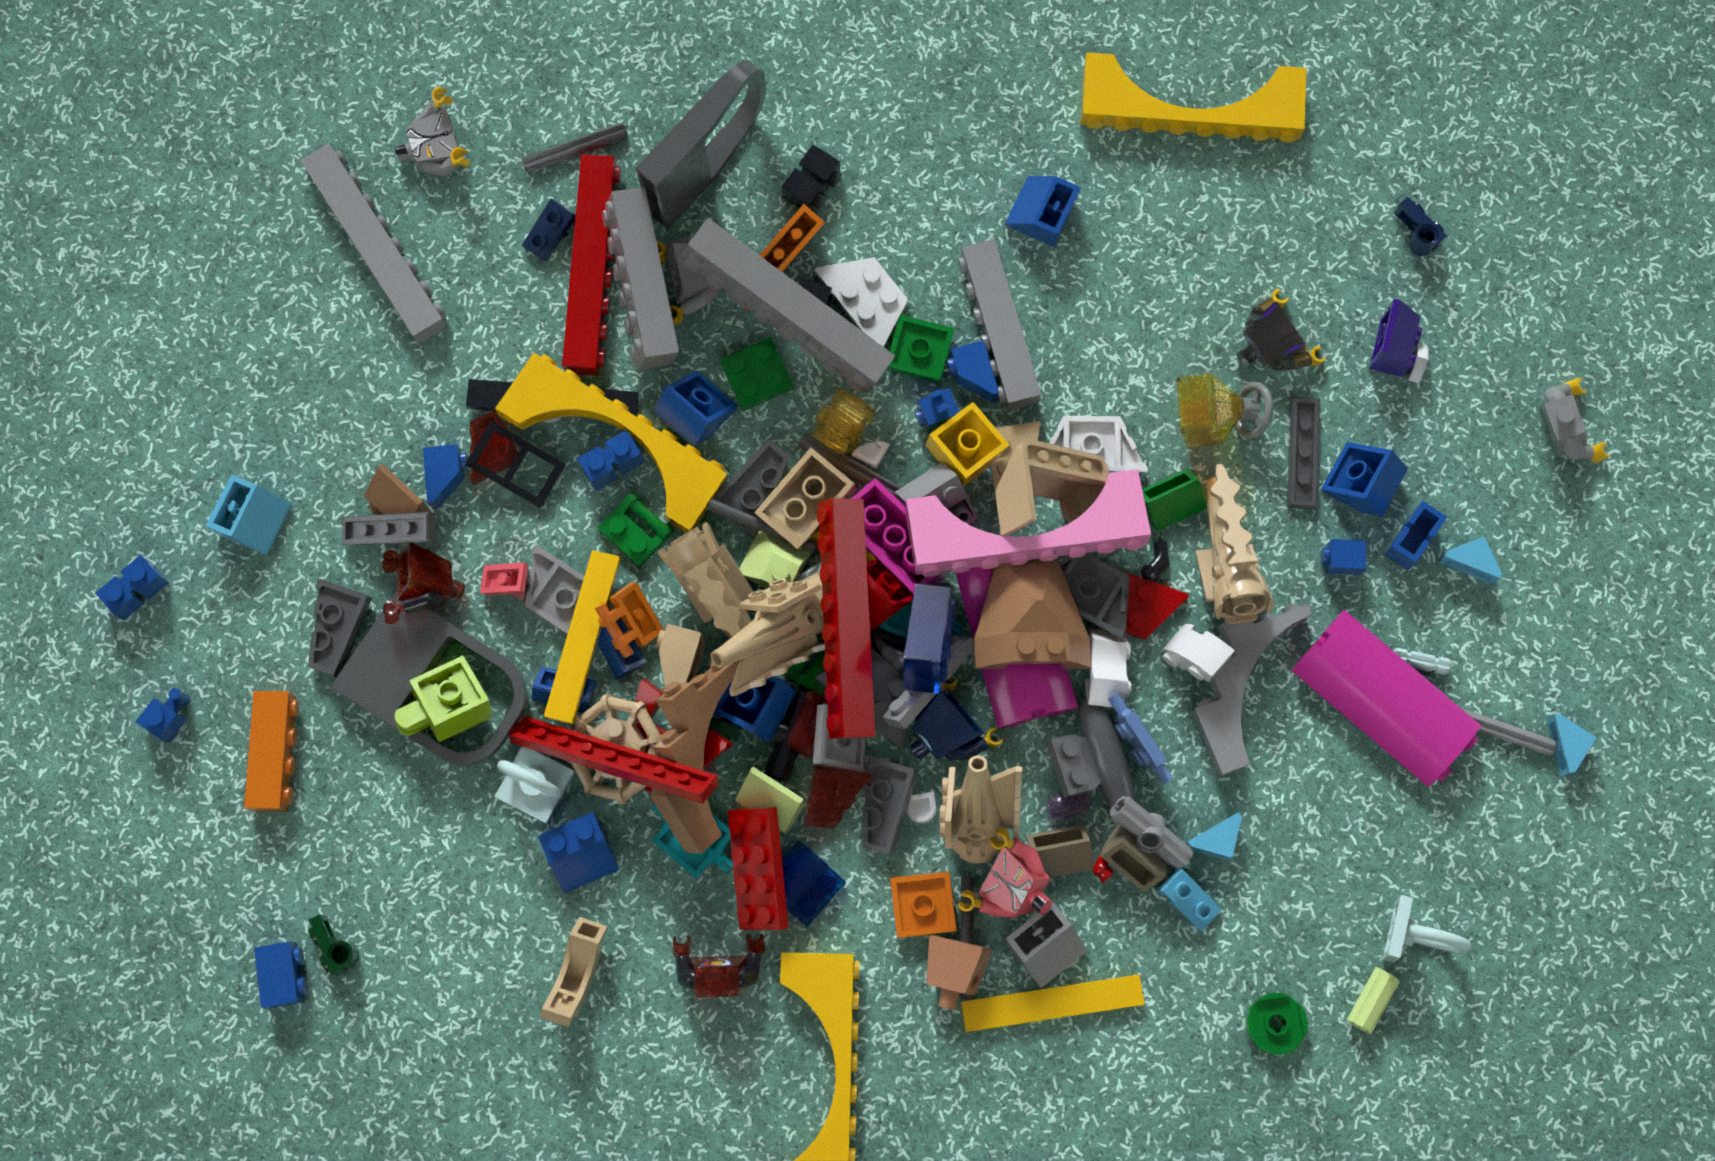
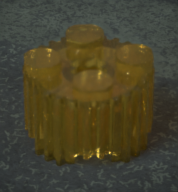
M839 388L832 398L831 406L827 407L824 405L819 411L816 420L820 423L814 429L812 436L839 454L844 455L847 451L852 453L862 440L860 436L866 427V423L871 424L876 411L853 394Z

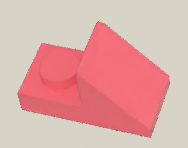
M528 564L484 565L480 594L487 596L510 595L525 600L529 575Z

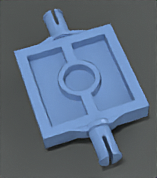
M1119 693L1110 697L1108 701H1110L1117 712V716L1113 718L1116 723L1114 728L1122 741L1127 740L1131 746L1130 754L1138 766L1143 764L1145 768L1154 770L1163 785L1171 781L1173 777L1164 765L1167 761L1136 712L1134 710L1131 711L1129 707L1127 708Z

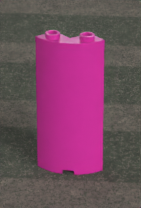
M973 567L966 572L955 573L973 640L978 629L994 568L982 569V567ZM1008 664L1005 669H982L998 728L1017 727L1037 718L1055 717L1078 708L1068 670L1062 669L1061 664Z
M1345 610L1326 628L1319 639L1291 670L1428 788L1436 780L1441 783L1451 773L1452 768L1449 766L1464 749L1469 751L1479 739L1475 734L1481 725Z

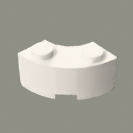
M1184 624L1161 650L1164 654L1162 657L1170 666L1174 668L1178 666L1182 670L1186 669L1198 680L1202 681L1204 679L1209 683L1231 658L1235 650L1210 632L1205 631L1202 635L1194 631L1195 625Z
M1089 628L1088 636L1090 638L1092 668L1090 669V680H1085L1088 705L1113 707L1110 701H1108L1113 695L1119 693L1123 702L1125 698L1130 696L1131 682L1127 678L1126 660L1130 658L1131 644L1128 643L1126 637L1124 640H1121L1105 630Z

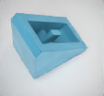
M1484 536L1448 550L1438 561V563L1491 584L1499 580L1502 575Z
M1554 715L1546 719L1551 739L1556 742L1554 752L1562 777L1576 772L1597 737L1563 715Z
M1239 812L1187 841L1185 844L1193 849V851L1230 860L1233 857L1242 820L1241 814Z

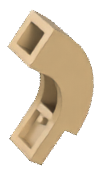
M581 917L578 918L569 935L560 973L542 1007L540 1018L569 1027L573 1018L578 1016L601 955L607 931L606 925Z

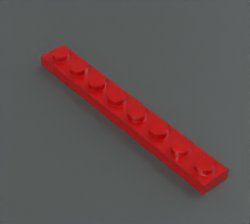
M525 716L508 733L510 743L701 804L706 801L719 785L718 776L528 716Z

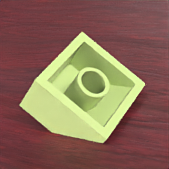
M755 767L751 768L735 799L736 803L740 805L739 809L777 807L779 832L784 835L788 833L805 807L803 798Z

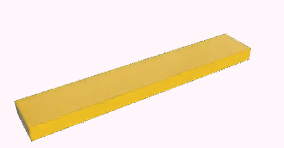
M595 550L591 552L545 709L544 717L547 719L574 725L602 628L598 621L599 615L595 607L603 602L608 607L609 598L611 597L621 562L620 556Z
M1140 974L961 1002L965 1032L1145 1005Z

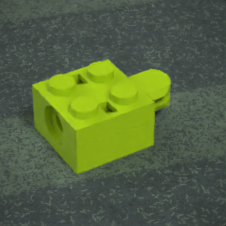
M460 656L409 680L415 701L395 711V721L401 734L411 736L430 727L438 743L492 718L489 699L464 656Z

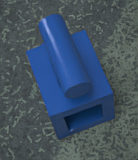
M172 688L169 691V699L166 703L153 698L135 721L154 736L170 743L187 720L178 711L183 705H187L190 702V696L177 688Z

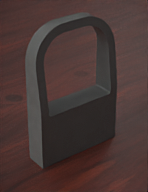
M750 60L741 61L730 68L636 168L640 186L646 188L651 216L667 229L676 222L720 174L753 127L761 111L766 95L765 75ZM748 85L745 99L738 111L705 146V140L714 131L740 92Z
M397 590L330 687L398 730L395 721V711L410 704L414 699L409 680L435 669L452 642L456 641L509 676L514 690L510 710L489 741L474 751L455 752L449 750L420 731L407 737L454 765L471 766L490 759L501 749L508 739V733L518 724L524 714L527 705V687L522 674L508 659L429 609L406 614L402 600L410 597Z

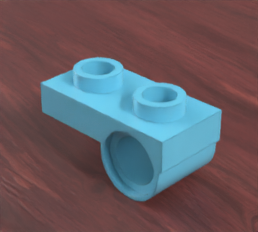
M1176 868L1157 889L1161 896L1165 895L1170 900L1169 904L1177 908L1201 932L1222 910L1181 868L1179 870Z

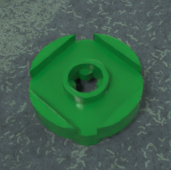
M1269 993L1260 996L1249 1006L1245 1018V1027L1249 1039L1258 1049L1269 1054L1281 1055L1294 1051L1302 1042L1308 1031V1019L1303 1007L1293 998L1283 993ZM1273 1015H1277L1279 1020H1284V1026L1280 1027V1032L1278 1033L1275 1032L1274 1028L1269 1027V1022L1272 1021Z

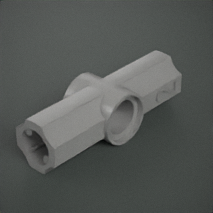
M1122 796L1111 808L1110 816L1137 838L1136 842L1141 850L1157 854L1174 869L1177 868L1179 870L1187 865V862L1193 855V849L1166 828V820L1161 815L1148 813L1129 796Z

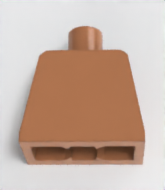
M930 935L926 981L928 985L942 988L938 1006L956 1010L959 993L976 994L993 949Z

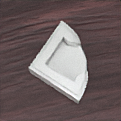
M1418 343L1414 352L1417 354L1415 364L1409 373V381L1416 383L1421 381L1428 362L1427 345Z
M875 441L861 445L854 450L851 458L877 470L890 444L883 441Z

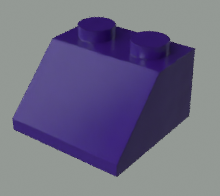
M1394 298L1381 317L1369 369L1403 377L1408 369H1413L1417 354L1412 352L1414 344L1419 343L1422 327H1418L1421 317L1399 299Z

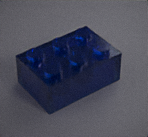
M915 583L904 653V690L939 694L941 683L947 682V663L951 654V635L954 633L956 600L951 599V587Z

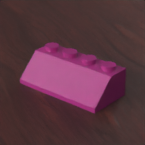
M876 478L851 498L864 500L866 549L913 596L933 588L952 571H943L939 575L932 577L915 574L905 506Z

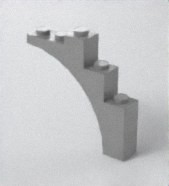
M1298 603L1291 604L1282 608L1281 614L1273 617L1271 613L1264 614L1255 620V624L1253 622L1228 624L1225 623L1223 618L1224 623L1220 625L1218 630L1223 642L1235 651L1210 681L1217 701H1214L1213 697L1204 699L1196 703L1198 708H1195L1191 713L1218 778L1250 765L1243 743L1241 726L1242 700L1249 675L1261 653L1274 639L1287 629L1306 621L1312 615L1308 604L1300 607Z

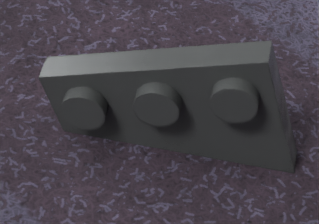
M768 438L713 499L759 518L754 512L778 486L790 456ZM732 520L754 540L758 530Z
M318 578V602L315 603L314 614L316 615L315 629L311 634L308 667L337 678L372 598L366 594Z
M863 754V764L865 765V780H863V791L865 792L863 847L893 856L919 770Z

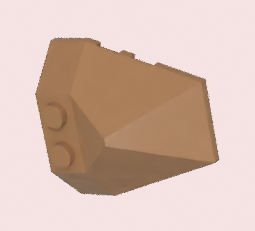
M1034 559L1028 560L1027 563L1022 565L1004 563L994 568L978 629L973 640L975 669H1005L1008 664H1061L1062 669H1091L1090 638L1058 559L1046 562Z

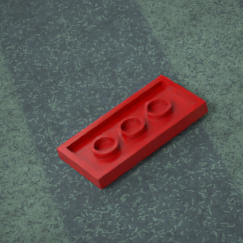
M777 807L728 810L739 930H783L789 928Z

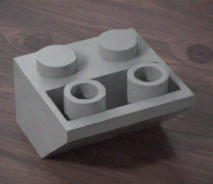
M944 462L895 491L899 501L904 506H906V499L935 495L942 505L968 525L978 519L958 475Z
M1054 902L1047 913L1043 915L1035 914L1003 940L1040 988L1088 951L1073 926Z

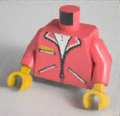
M998 828L996 834L1004 840H998L996 837H991L990 845L994 849L1001 851L978 893L981 899H977L971 890H965L961 893V896L970 898L972 903L958 902L959 909L967 912L976 907L978 912L1007 918L1031 914L1034 910L1041 915L1047 913L1053 901L1043 893L1049 883V876L1044 871L1037 850L1017 838L1012 840L1006 828Z

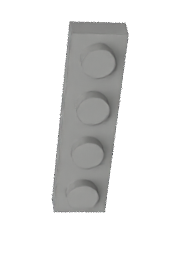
M953 634L944 642L943 647L934 657L927 661L925 668L920 674L909 682L907 689L902 695L890 704L889 710L882 717L889 726L906 729L974 650L972 637Z

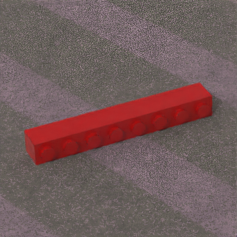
M581 154L562 359L564 372L569 369L577 375L599 376L600 367H605L606 353L601 348L602 340H607L608 324L604 323V314H609L610 297H606L607 287H612V271L608 270L609 261H614L615 255L609 252L608 237H611L609 227H604L602 211L605 210V202L609 200L611 192L615 191L616 183L621 182V166H617L614 156Z
M831 498L818 503L816 514L820 535L818 540V549L821 556L819 577L822 582L821 609L824 620L822 638L825 641L823 665L826 671L827 686L825 688V698L828 704L826 726L829 731V739L875 737L864 500Z

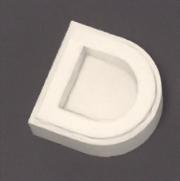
M934 792L912 795L907 809L909 818L918 824H925L931 821L936 813Z

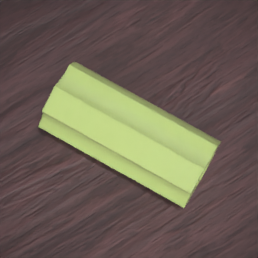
M1375 967L1347 1018L1348 1022L1365 1033L1372 1034L1399 984V979Z

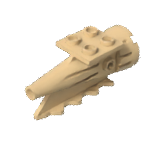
M1217 464L1215 477L1207 480L1205 483L1212 549L1196 550L1195 556L1206 602H1214L1216 618L1220 620V617H1223L1225 623L1244 624L1257 620V614L1264 610L1268 614L1274 607V600L1264 576L1259 572L1258 558L1255 556L1253 544H1249L1253 538L1252 534L1243 529L1240 524L1246 516V509L1234 501L1235 496L1240 492V485L1229 479L1223 464Z
M706 522L702 525V531L697 526L670 543L671 547L667 548L668 552L662 548L658 551V555L674 573L704 623L714 619L713 625L715 628L721 629L730 639L751 622L747 610H740L738 604L748 598V595L754 591L725 544L720 547L718 546L711 527Z
M819 572L796 582H787L786 579L773 581L769 584V588L750 593L748 599L738 604L740 610L757 611L754 620L711 653L712 662L718 668L739 661L729 689L731 696L739 695L751 688L763 686L768 678L784 674L789 666L805 662L812 653L825 650V643H818L816 634L821 633L824 627L823 611L821 609L822 582Z
M980 755L973 756L969 760L962 788L956 790L955 767H949V777L942 780L943 798L942 805H940L939 818L940 837H945L946 848L954 849L964 861L986 863L991 861L993 856L1001 851L994 849L990 845L991 837H996L1001 841L1004 840L996 834L998 828H1013V839H1019L1022 767L1015 766L990 776L987 760Z

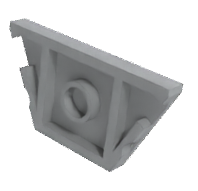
M535 545L525 607L565 634H568L584 575L538 545ZM609 600L608 609L611 611L615 607L611 600Z

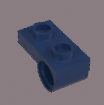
M1406 197L1394 212L1413 232L1408 245L1415 255L1425 256L1430 252H1434L1447 237L1442 226L1438 222L1432 221L1424 213L1422 206L1412 201L1409 197ZM1418 236L1427 238L1429 243H1423Z
M550 199L522 246L542 261H547L562 237H567L569 229L571 227L574 228L576 214L556 200Z

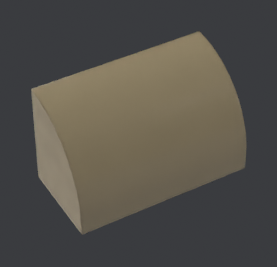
M1084 824L1026 835L1027 845L1037 850L1044 871L1049 878L1092 870L1091 842Z
M1119 824L1105 842L1101 857L1145 892L1165 878L1167 863L1157 854L1141 850L1137 845V838Z

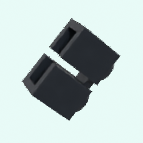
M812 144L799 162V166L802 167L801 171L795 168L781 187L782 198L798 208L805 204L810 210L814 208L819 209L826 199L824 192L830 186L834 188L842 176L840 173V161Z

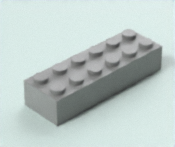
M640 187L612 191L609 200L605 202L602 218L604 227H609L611 237H608V248L610 254L615 255L616 264L613 265L614 278L616 282L620 281L622 291L619 292V303L621 309H626L627 319H624L625 332L627 336H631L633 346H630L632 363H637L638 371L671 366L679 353L646 188Z

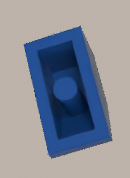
M984 340L951 348L950 359H946L950 376L955 375L957 384L992 403L997 402L999 391Z
M458 444L423 448L427 503L432 510L439 509L463 481L464 470L468 469L465 466L468 459L466 452L462 453Z

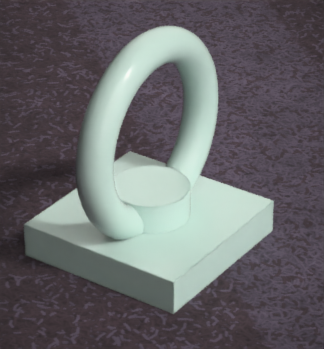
M521 747L513 763L506 760L498 762V770L506 776L494 797L548 824L575 771L535 750Z
M1400 895L1395 901L1383 960L1395 963L1401 958L1403 945L1412 947L1413 942L1450 952L1466 953L1471 950V943L1468 939L1443 930L1417 925L1418 920L1409 918L1413 898Z

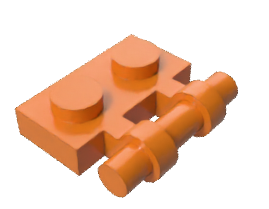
M637 582L629 583L609 598L615 607L611 611H609L605 602L595 607L599 615V623L602 627H606L613 639L611 641L615 650L619 649L624 658L634 653L629 644L631 641L634 640L638 647H643L656 638L661 630L665 631ZM620 617L628 629L624 633H622L616 622Z

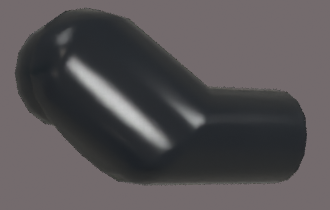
M1166 541L1153 543L1154 559L1149 565H1144L1141 569L1144 579L1158 580L1168 570L1170 562Z

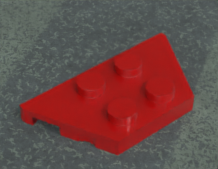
M1122 571L1130 577L1126 634L1146 640L1187 600L1189 594Z

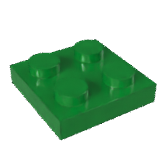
M900 314L890 352L895 357L886 370L940 384L954 328Z
M771 337L719 359L742 412L794 389V385Z

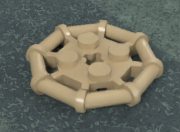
M612 694L603 695L599 702L583 714L576 715L574 721V731L583 734L588 731L590 736L615 744L620 743L622 746L641 752L646 751V747L649 746L648 754L657 756L652 747L661 741V735L647 712V705L645 703L616 698ZM617 710L630 713L631 716L628 721L619 719L617 717ZM606 711L607 719L597 727L591 723ZM639 722L648 736L647 739L643 737L637 726ZM571 762L584 786V793L588 796L595 795L617 801L622 805L627 804L632 796L646 787L635 782L628 785L626 779L595 770L596 774L592 778L587 767ZM605 778L616 780L617 788L601 784Z

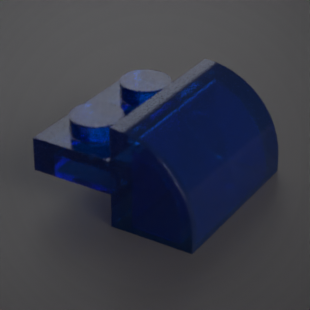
M797 841L782 858L787 911L804 926L808 927L843 887L846 881L806 845Z

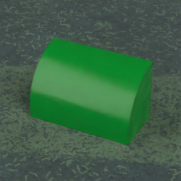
M1188 469L1142 489L1148 520L1156 532L1207 508L1200 481Z

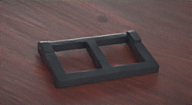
M490 421L475 449L466 460L465 466L470 469L472 468L531 502L534 506L541 508L544 506L546 498L566 464ZM494 432L521 446L519 453L504 478L477 463ZM528 451L555 466L537 497L510 482Z

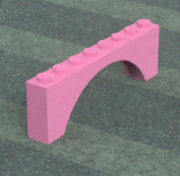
M1138 469L1109 473L1102 492L1086 512L1057 530L1034 536H1001L979 530L953 515L935 495L906 499L905 506L915 574H923L925 577L936 576L943 571L950 570L954 573H962L973 567L992 569L1004 563L1022 565L1027 563L1028 560L1034 559L1046 562L1056 559L1057 556L1064 555L1077 558L1086 555L1087 552L1098 551L1099 554H1107L1115 551V549L1125 547L1128 550H1137L1147 545L1151 536Z

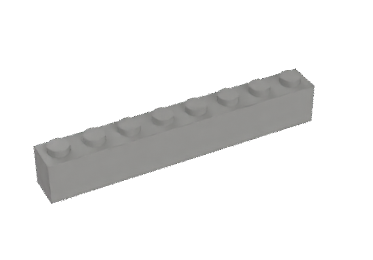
M328 143L301 159V163L418 345L447 328L443 321L447 315L438 302L433 305L429 299V296L433 294L424 280L418 282L414 276L418 273V270L411 259L404 260L400 253L404 249L396 236L390 239L386 232L390 229L389 225L382 215L376 217L372 209L376 208V205L369 194L365 193L362 195L358 188L362 184L354 171L348 174L344 167L348 165V162L341 151L337 150L334 152Z

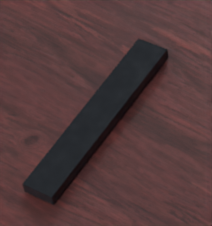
M469 379L466 408L496 411V406L513 382ZM601 389L605 393L604 397L612 402L615 399L621 401L628 406V412L637 417L639 392Z

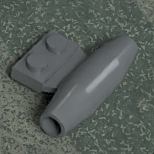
M1087 701L1078 705L1082 737L1071 734L1051 738L1046 742L1063 797L1068 798L1087 794L1098 786L1110 810L1122 796H1129L1136 802L1132 774L1118 733L1104 706L1088 705Z

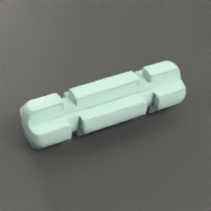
M1401 648L1394 650L1397 655L1414 669L1428 672L1435 670V673L1446 675L1450 670L1451 661L1448 658L1439 657L1436 659L1434 655L1415 651L1408 653L1406 649Z

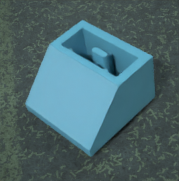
M231 474L206 527L216 535L268 555L292 504L254 483Z

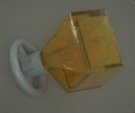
M1211 373L1176 378L1181 434L1189 448L1223 444L1234 426L1243 437L1248 439L1261 436L1268 428L1273 415V399L1269 389L1264 384L1251 382L1244 386L1239 394H1236ZM1253 391L1252 398H1246ZM1261 395H1262V397H1263V399H1264V415H1263V417H1262V415L1260 414V405H1259L1260 399H1261ZM1253 420L1257 428L1248 430L1243 421Z

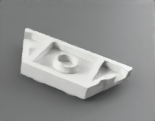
M875 257L821 266L814 269L815 275L822 284L832 287L833 298L856 327L885 348L890 334L893 333L900 314H903L908 304V299Z
M1063 416L1054 436L1049 444L1101 456L1107 463L1109 473L1138 469L1139 475H1146L1148 472V468L1145 463L1143 464L1136 450L1137 447L1133 439L1126 432L1127 428L1120 416Z

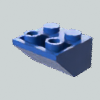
M1028 176L1005 222V226L1056 247L1078 201L1081 187L1057 176Z

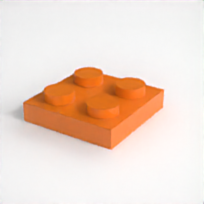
M949 871L890 878L897 939L957 931Z

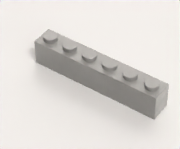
M995 239L962 247L961 258H958V265L961 274H966L968 283L965 284L968 299H973L976 309H973L974 320L977 326L981 325L984 335H980L981 341L984 340L986 350L989 351L994 377H997L999 384L998 401L1000 404H1005L1006 411L1038 404L1041 398L1040 388Z

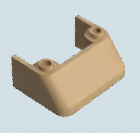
M1032 439L1017 445L995 491L1001 536H1008L1037 520L1033 495L1058 500L1063 518L1069 523L1077 519L1096 501L1106 484L1109 469L1105 460L1096 454Z

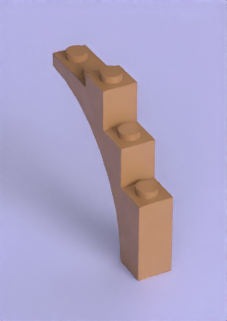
M739 661L725 665L722 668L716 667L712 662L710 664L711 668L707 672L694 677L690 683H679L676 681L663 689L664 693L655 701L673 729L663 733L660 737L661 741L652 747L658 757L703 771L704 746L709 723L718 701L734 678ZM657 789L650 794V797L685 852L702 854L722 836L712 816L708 799L701 804Z

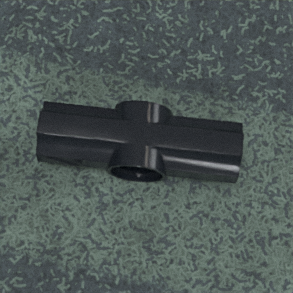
M796 692L784 720H781L773 741L775 745L765 768V775L780 781H789L798 754H801L804 748V741L808 737L810 730L808 727L817 707V698L804 692Z

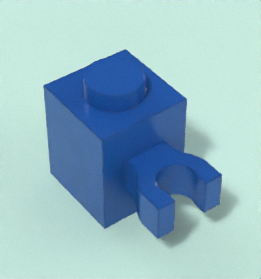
M947 388L942 391L941 389L930 393V396L918 400L917 411L914 414L919 426H925L929 434L960 411L950 389Z

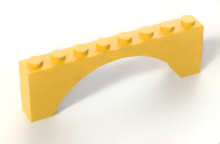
M1086 52L1080 124L1087 125L1091 129L1110 126L1119 131L1138 128L1146 133H1154L1158 130H1166L1174 135L1195 132L1202 137L1223 134L1226 138L1230 139L1239 138L1240 136H1251L1252 139L1258 141L1268 138H1279L1282 142L1290 143L1300 140L1305 129L1307 68L1279 66L1269 81L1249 97L1222 107L1194 109L1166 103L1140 89L1124 73L1114 54Z
M533 353L495 409L498 416L520 430H524L536 423L559 417L591 418L613 425L622 431L627 430L630 436L650 455L661 474L666 491V521L684 533L696 528L708 510L707 507L710 500L713 499L727 481V473L724 472L725 467L715 460L711 459L708 462L700 457L701 452L693 446L687 444L684 447L676 442L677 437L669 431L663 429L660 432L652 427V421L645 416L639 414L636 417L628 412V406L621 401L615 399L612 402L604 397L605 393L597 386L591 384L588 387L580 382L581 378L573 371L567 369L564 372L556 367L557 363L549 356L543 354L540 357Z
M781 952L780 984L802 997L817 1014L829 1037L835 1061V1090L828 1117L815 1140L793 1161H855V1148H850L849 1143L850 1135H856V1116H850V1103H856L857 1085H851V1072H857L858 1053H852V1041H858V1022H852L853 1010H859V992H853V979H859L860 961H854V954Z

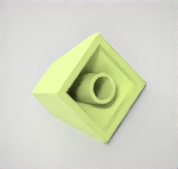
M758 531L739 569L747 580L767 589L770 587L769 584L779 579L795 582L798 575L803 571L812 552L802 548L798 550L790 543Z

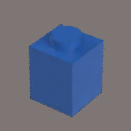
M1331 539L1326 544V548L1323 547L1321 550V565H1325V573L1361 575L1366 570V541Z

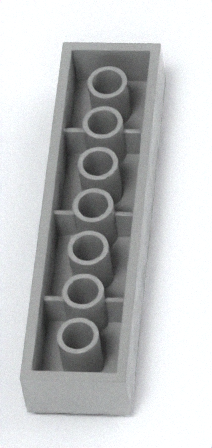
M708 217L680 257L684 260L683 264L694 273L698 271L707 277V282L712 287L728 292L731 295L730 299L741 307L747 306L754 311L753 315L756 319L764 324L769 322L777 328L776 332L787 341L792 339L799 344V349L805 355L814 358V356L823 362V367L834 375L840 374L846 379V384L855 391L861 390L865 392L875 385L895 357L894 354Z

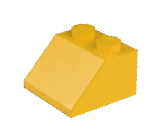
M972 402L929 434L925 446L939 463L944 462L958 475L962 486L965 487L982 474L1010 444L975 403Z

